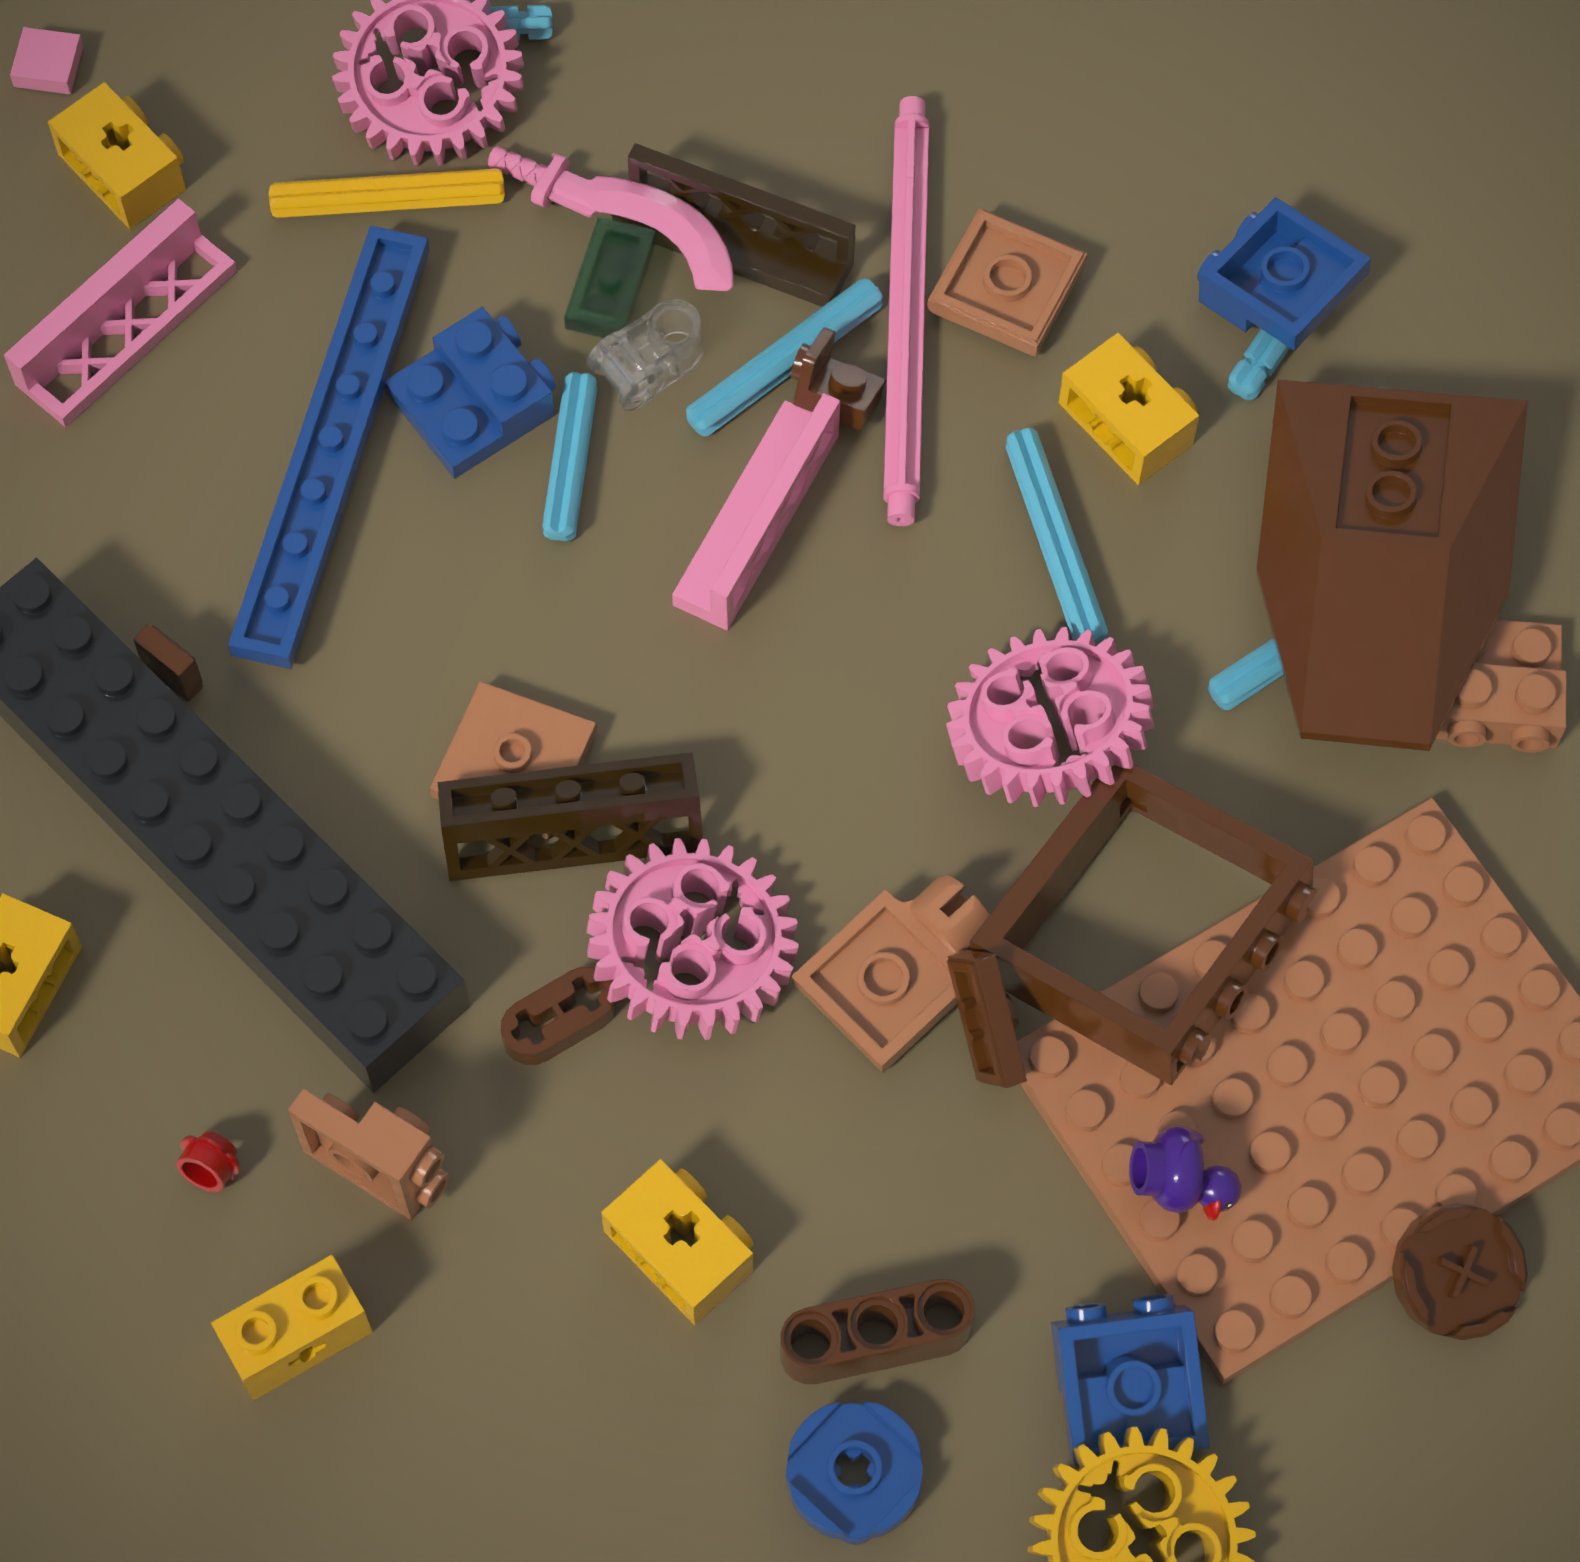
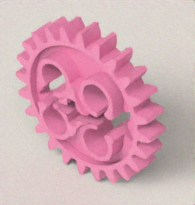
M370 0L374 11L371 16L354 11L352 16L359 31L341 30L339 35L342 44L349 51L333 53L336 68L342 72L333 75L332 78L336 91L343 93L338 98L343 114L353 113L349 121L355 133L368 129L366 139L370 148L374 149L387 140L386 149L390 159L395 160L403 149L407 148L409 149L413 165L416 166L421 162L425 151H432L435 161L440 166L444 163L445 149L453 148L456 154L464 160L467 158L465 143L471 139L484 149L488 147L484 132L487 127L499 132L505 131L504 120L499 111L517 112L516 98L510 92L524 90L522 75L515 71L525 66L522 52L514 50L519 45L515 29L504 30L508 23L503 10L489 14L491 10L489 0H475L470 3V0H392L388 3L382 0ZM421 29L427 32L424 38L418 42L409 43L402 41L399 47L400 39L409 30ZM377 32L380 33L383 41L387 42L392 55L401 54L400 48L403 59L395 56L393 60L398 80L402 81L403 85L399 90L390 94L377 91L378 87L389 79L380 55H376V44L378 42L375 34ZM469 49L480 52V56L469 65L475 85L478 88H482V99L480 101L483 110L479 111L475 102H471L466 88H460L457 90L459 96L458 104L453 111L444 115L430 112L431 108L439 101H456L457 99L454 84L463 86L464 83L460 63L454 60L457 54ZM433 67H438V68H439V71L434 70V69H432V68H433ZM418 71L424 73L425 76H419ZM497 78L493 81L488 82L489 85L487 86V81Z
M1061 627L1055 640L1046 641L1041 629L1035 630L1033 644L1026 646L1017 637H1011V652L1004 655L1000 651L990 648L987 651L991 665L985 667L971 664L969 670L973 682L956 683L955 688L959 700L948 703L947 707L952 721L946 723L958 765H964L970 782L982 780L986 794L991 795L1003 787L1007 801L1011 804L1023 792H1029L1033 807H1038L1043 801L1045 793L1054 792L1059 804L1063 805L1068 797V789L1075 787L1086 798L1090 797V781L1098 778L1102 782L1112 785L1115 783L1111 770L1114 765L1131 769L1134 766L1130 750H1145L1147 743L1144 731L1154 728L1151 714L1154 702L1143 666H1135L1132 652L1129 649L1117 653L1114 639L1111 637L1096 646L1092 630L1088 629L1080 635L1077 641L1070 640L1067 627ZM1040 668L1042 674H1040L1053 717L1056 723L1062 726L1065 740L1071 751L1078 750L1077 741L1081 756L1070 755L1066 762H1062L1061 765L1058 759L1060 757L1059 750L1044 708L1038 704L1035 690L1029 680L1023 681L1022 686L1020 676L1031 677L1035 670Z
M675 838L671 855L665 856L660 848L653 843L649 845L646 864L629 854L626 856L623 870L625 875L612 870L608 873L605 885L607 891L596 892L592 908L596 913L589 914L586 933L594 937L589 939L587 957L599 959L594 972L595 981L613 980L607 997L610 1003L626 997L631 1000L627 1014L629 1020H633L644 1011L653 1014L651 1032L656 1033L665 1021L668 1020L675 1023L677 1039L683 1040L689 1024H698L703 1038L710 1040L714 1022L720 1021L732 1035L737 1032L740 1013L756 1023L761 1016L762 1002L772 1006L776 1005L781 992L779 985H788L793 971V967L789 963L795 961L799 943L791 940V938L795 935L798 922L795 918L783 917L787 913L790 902L788 895L770 897L776 877L773 874L758 880L753 877L757 862L755 858L752 857L740 866L732 863L733 846L728 845L719 857L710 856L707 839L700 841L696 853H687L682 840ZM732 886L737 889V898H740L739 904L742 908L734 938L743 940L750 945L751 948L748 950H736L725 943L724 940L730 920L726 913L720 918L716 917L714 919L715 914L723 913L727 897L731 895ZM697 892L705 895L710 901L696 903L690 901L684 894ZM638 926H648L660 933L655 959L660 963L665 958H670V962L661 963L657 980L653 982L652 991L646 989L647 979H644L645 973L644 969H642L645 964L650 938L641 936L633 930V928ZM706 931L704 940L702 941L700 937L704 935V932ZM681 936H683L685 939L680 943ZM689 973L695 975L702 983L686 985L679 982L674 975Z

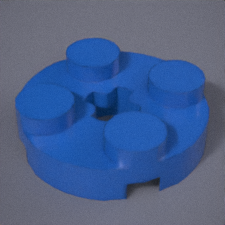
M863 1401V1404L848 1403L841 1405V1402L818 1409L804 1420L790 1442L786 1483L795 1509L812 1528L830 1538L842 1539L848 1544H863L872 1538L890 1533L906 1520L919 1498L923 1465L918 1440L909 1425L898 1414L878 1403ZM862 1455L868 1458L871 1462L866 1472L871 1479L868 1484L861 1486L853 1483L848 1487L839 1481L842 1475V1469L837 1464L839 1459L846 1456L849 1460L856 1461Z

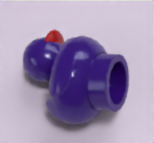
M1176 1125L1167 1127L1155 1136L1153 1141H1138L1131 1152L1129 1176L1134 1193L1138 1196H1152L1157 1204L1167 1211L1175 1213L1187 1212L1199 1202L1203 1206L1206 1217L1211 1221H1215L1220 1212L1228 1211L1237 1204L1242 1194V1184L1238 1175L1230 1168L1216 1165L1204 1170L1201 1144L1205 1140L1200 1133L1188 1127Z

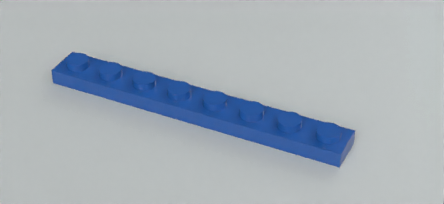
M371 225L369 227L228 643L231 656L292 669L383 394L384 381L388 378L430 251L427 237Z

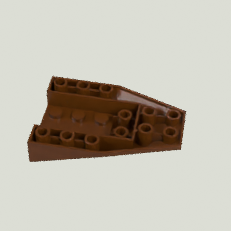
M1290 380L1277 381L1257 561V577L1301 739L1430 751L1509 597L1528 400Z

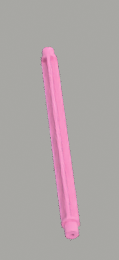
M908 96L900 100L899 117L894 123L883 499L888 503L887 521L894 526L913 524L915 521V504L920 500L930 123L925 117L926 103L917 96Z

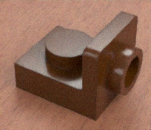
M824 327L811 346L805 343L801 345L793 362L791 378L798 380L793 405L813 412L823 393L840 400L839 423L861 430L882 397L886 379L868 373L856 365L842 363L830 358L836 331Z

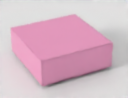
M23 27L10 73L13 87L71 95L84 47L81 35Z

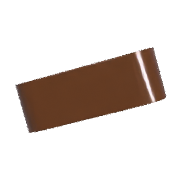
M936 1279L803 1308L792 1313L782 1327L780 1333L781 1364L785 1372L793 1380L803 1384H820L948 1356L960 1351L968 1342L975 1315L974 1300L970 1292L961 1283L950 1279ZM945 1305L953 1308L959 1314L961 1322L950 1330H940L930 1325L924 1314L932 1307ZM882 1320L893 1328L895 1336L887 1343L874 1345L865 1341L858 1329L867 1321ZM816 1334L828 1343L829 1349L819 1358L806 1359L799 1356L793 1350L792 1344L802 1335Z

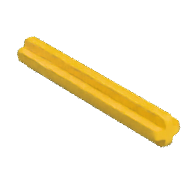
M497 168L275 182L269 188L270 210L276 218L500 204L504 201L505 197L504 176L502 171Z

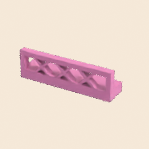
M178 198L4 354L15 386L66 428L237 272L235 261L201 235L196 212ZM194 252L214 266L201 279L177 280V268ZM168 296V309L158 318L135 319V306L143 298ZM125 334V348L115 357L92 358V345L102 335ZM82 374L81 388L64 403H61L45 389L58 375Z
M823 393L813 412L795 406L786 400L783 402L672 594V604L674 607L724 630H729L839 437V399Z

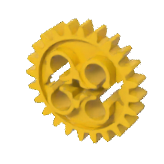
M1130 1427L1126 1429L1123 1448L1119 1447L1116 1439L1110 1432L1098 1435L1099 1456H1096L1084 1444L1073 1448L1080 1468L1075 1470L1062 1463L1056 1464L1052 1469L1056 1477L1063 1484L1062 1488L1057 1490L1044 1487L1040 1488L1037 1493L1043 1501L1052 1507L1050 1514L1035 1515L1029 1518V1523L1046 1531V1540L1028 1546V1552L1047 1556L1048 1562H1153L1146 1553L1136 1555L1130 1553L1128 1545L1135 1540V1535L1120 1513L1105 1518L1109 1527V1539L1102 1550L1093 1552L1087 1549L1078 1537V1525L1081 1518L1088 1512L1105 1510V1500L1100 1497H1091L1090 1493L1079 1491L1078 1486L1092 1487L1093 1484H1104L1107 1480V1475L1112 1472L1113 1462L1116 1461L1118 1463L1116 1476L1119 1477L1115 1478V1489L1121 1492L1134 1490L1137 1480L1144 1473L1156 1476L1163 1483L1165 1500L1158 1511L1149 1512L1144 1510L1137 1501L1127 1503L1122 1507L1135 1529L1143 1530L1150 1528L1153 1531L1155 1538L1149 1542L1148 1548L1156 1561L1177 1562L1174 1555L1175 1543L1182 1533L1190 1532L1195 1534L1204 1546L1203 1562H1255L1248 1556L1237 1552L1238 1543L1255 1538L1256 1532L1247 1528L1236 1527L1234 1518L1250 1508L1248 1502L1229 1503L1225 1496L1236 1483V1477L1233 1475L1214 1480L1210 1474L1216 1465L1218 1457L1213 1453L1206 1455L1197 1462L1192 1461L1194 1440L1189 1437L1182 1439L1173 1451L1169 1450L1167 1429L1162 1428L1154 1431L1148 1446H1144L1139 1428Z

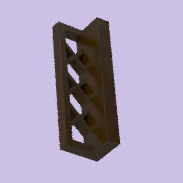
M637 143L633 145L628 155L629 180L649 185L674 195L703 214L718 231L727 247L733 274L821 307L839 295L854 264L855 224ZM647 171L660 175L664 179L648 174ZM707 193L717 196L720 200L711 197ZM763 214L771 216L776 221L766 218ZM612 215L613 229L683 255L678 246L657 229L629 218ZM817 234L837 241V244L826 239L820 238Z
M693 752L437 782L441 831L449 881L625 861L626 856L629 854L642 859L647 857L649 845L653 843L667 856L672 854L675 838H680L685 845L687 853L697 851L698 845L703 839L700 796ZM688 816L689 830L660 833L652 828L661 819ZM613 825L623 830L615 839L598 841L588 836L596 827ZM550 833L559 838L551 847L533 848L524 843L534 834ZM484 840L495 846L488 854L467 857L459 856L458 843Z

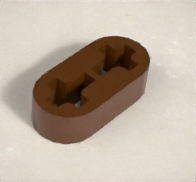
M579 967L514 1003L506 1010L501 1020V1036L507 1054L514 1061L521 1064L538 1065L552 1059L604 1028L612 1020L616 1012V1002L610 1003L607 1000L612 980L595 981V967ZM584 987L589 994L601 991L597 996L599 1007L596 1010L589 1011L583 1004L565 1014L563 1013L576 1004V990ZM552 1018L555 1019L544 1025L541 1029L543 1040L540 1043L533 1045L532 1041L528 1038L517 1041L520 1037L519 1024L528 1020L531 1025L537 1027Z

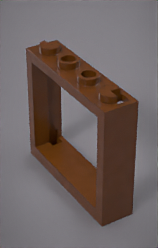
M1135 764L1131 769L1114 765L1111 770L1115 783L1108 785L1098 778L1090 785L1091 796L1086 798L1083 795L971 938L970 946L973 951L996 954L1005 992L1172 1086L1187 1065L1190 1066L1195 1059L1200 1061L1203 1059L1211 1042L1210 1033L1222 1017L1229 1020L1236 1014L1246 996V984L1257 969L1266 971L1274 962L1282 945L1283 938L1281 936L1292 921L1301 923L1307 917V906L1317 893V889L1313 887L1314 859ZM1130 810L1145 816L1271 884L1165 1029L1023 950Z

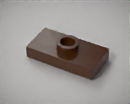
M965 950L947 956V964L976 1080L1004 1088L1026 1082L1027 1078L1015 1034L1019 1023L1018 1013L1013 1000L1005 993L996 954Z

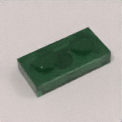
M597 218L564 316L565 329L624 342L656 244L655 230L606 218Z

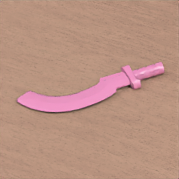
M500 146L492 149L488 158L489 168L500 169L502 173L510 174L513 178L522 182L524 180L527 184L534 186L531 193L532 203L548 208L553 201L588 218L592 217L595 213L603 212L644 223L660 231L678 246L687 259L696 289L729 291L733 288L732 263L720 234L703 214L678 197L655 187L622 178L596 176L592 180L585 179L569 172V158L557 153H552V162L549 166H545L541 163L537 164L536 161L529 158H523L515 152H508Z

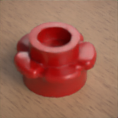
M208 1131L198 1138L189 1135L181 1141L180 1147L183 1152L176 1162V1167L179 1173L192 1185L208 1192H219L227 1181H233L236 1175L239 1174L241 1166L235 1157L237 1150L222 1135Z

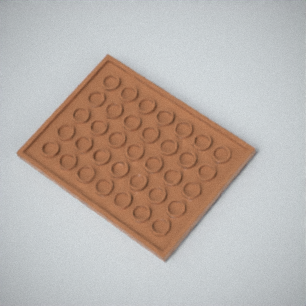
M1433 798L1428 799L1313 867V887L1317 889V893L1307 906V917L1301 923L1294 921L1290 923L1281 936L1283 938L1282 945L1274 962L1266 971L1259 969L1255 971L1246 984L1247 993L1236 1014L1229 1020L1223 1017L1219 1020L1210 1033L1211 1042L1201 1061L1195 1059L1190 1066L1187 1065L1172 1086L1055 1019L1017 1041L1027 1078L1026 1082L1020 1083L1021 1087L1159 1293L1173 1295L1174 1306L1185 1305L1194 1311L1198 1351L1222 1386L1393 1280L1392 1265L1398 1241L1410 1223L1431 1208L1459 1203L1480 1207L1493 1215H1499L1580 1165V996ZM1260 899L1099 993L1165 1029ZM1175 1125L1197 1131L1205 1140L1201 1144L1204 1170L1208 1167L1219 1165L1230 1168L1238 1175L1242 1184V1194L1237 1204L1228 1211L1220 1212L1218 1218L1215 1221H1211L1206 1217L1203 1206L1199 1202L1187 1212L1175 1213L1164 1210L1152 1196L1136 1195L1132 1189L1129 1176V1162L1134 1145L1138 1141H1153L1155 1136L1164 1129Z

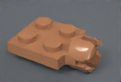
M939 876L914 900L906 902L894 898L885 889L791 976L793 984L882 1073L957 1004L947 964V956L971 950V938L990 915L976 895L971 896L967 901L960 893L967 886L952 876Z

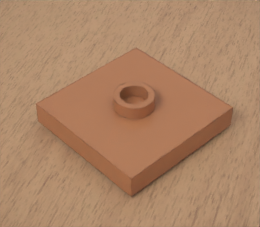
M979 208L928 299L927 311L1036 357L1086 265L1087 253Z
M479 681L431 784V798L439 800L437 782L582 765L597 733L596 722ZM550 833L534 834L547 840L551 836Z

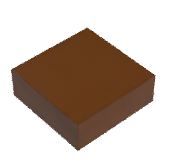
M147 624L133 638L140 660L187 702L203 688V681L195 657L157 627Z

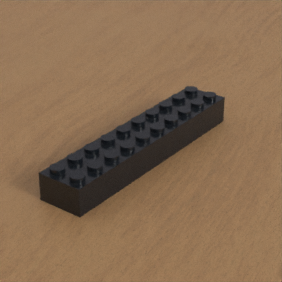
M37 557L0 587V716L373 1093L470 1007L465 980Z

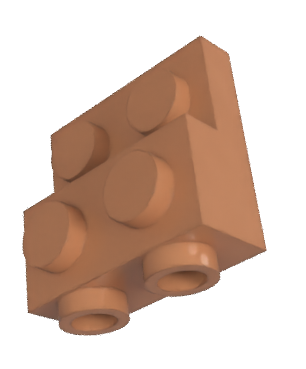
M1497 620L1436 739L1448 740L1454 746L1466 748L1491 743L1511 745L1513 749L1526 753L1541 752L1548 748L1556 749L1566 729V671L1562 670V625Z
M304 1088L288 1108V1113L304 1153L411 1221L422 1205L431 1208L441 1197L448 1185L450 1174L441 1169L445 1154L433 1146L431 1137L427 1135L430 1132L429 1126L405 1108L397 1107L392 1113L374 1102L360 1123L356 1122L359 1118L358 1113L340 1098L327 1093L321 1100Z

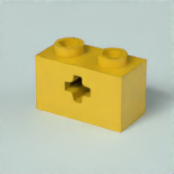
M105 82L48 121L58 155L129 230L186 190L180 165L184 163V158L179 148L165 133L157 137L147 126V119L136 102L129 96L121 99Z
M1119 333L1113 335L1062 374L1058 403L1138 486L1193 445L1199 420V414L1194 402L1182 389L1178 387L1172 388L1157 373L1155 364L1150 356L1138 346L1132 347Z
M4 893L0 896V1049L21 1058L83 946L71 922ZM16 967V971L11 974L10 972Z
M660 1159L601 1212L603 1231L695 1326L753 1273V1252L750 1248L754 1243L749 1234L734 1218L726 1215L720 1220L703 1203L708 1196L702 1186L689 1172L680 1168L674 1173ZM675 1229L679 1234L685 1236L693 1230L695 1244L690 1247L685 1241L680 1240L672 1246L670 1232Z
M333 1255L326 1257L211 1322L222 1346L253 1401L373 1333L363 1307Z

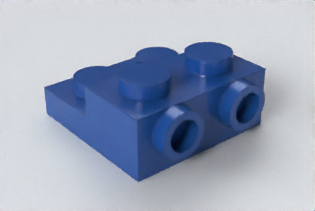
M1275 197L1259 214L1252 212L1244 219L1237 230L1235 238L1222 252L1215 250L1205 259L1197 275L1199 281V302L1245 333L1255 324L1295 351L1370 273L1371 258Z
M483 306L432 337L433 351L384 381L388 396L454 479L555 416L552 391L556 389V383L549 369L537 357L527 362L517 349L521 346V340L512 323L504 315H500L493 320Z
M1159 1294L1132 1299L1133 1311L1107 1314L1105 1303L1073 1305L1065 1308L1066 1320L1051 1322L1058 1388L1063 1393L1070 1460L1074 1466H1077L1078 1463L1073 1448L1084 1444L1096 1456H1099L1098 1435L1110 1432L1116 1439L1119 1447L1123 1448L1125 1432L1130 1427L1139 1428L1144 1446H1148L1154 1431L1162 1428L1167 1429L1169 1450L1173 1451L1182 1439L1188 1437L1194 1440L1193 1450L1210 1448L1194 1311L1185 1305L1174 1306L1173 1295Z

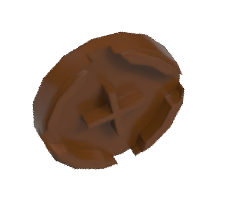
M1459 1203L1433 1207L1413 1220L1397 1243L1392 1265L1396 1296L1409 1318L1429 1333L1458 1340L1488 1336L1509 1322L1518 1308L1514 1306L1519 1300L1520 1291H1525L1528 1277L1524 1248L1512 1227L1499 1216L1493 1215L1485 1209Z

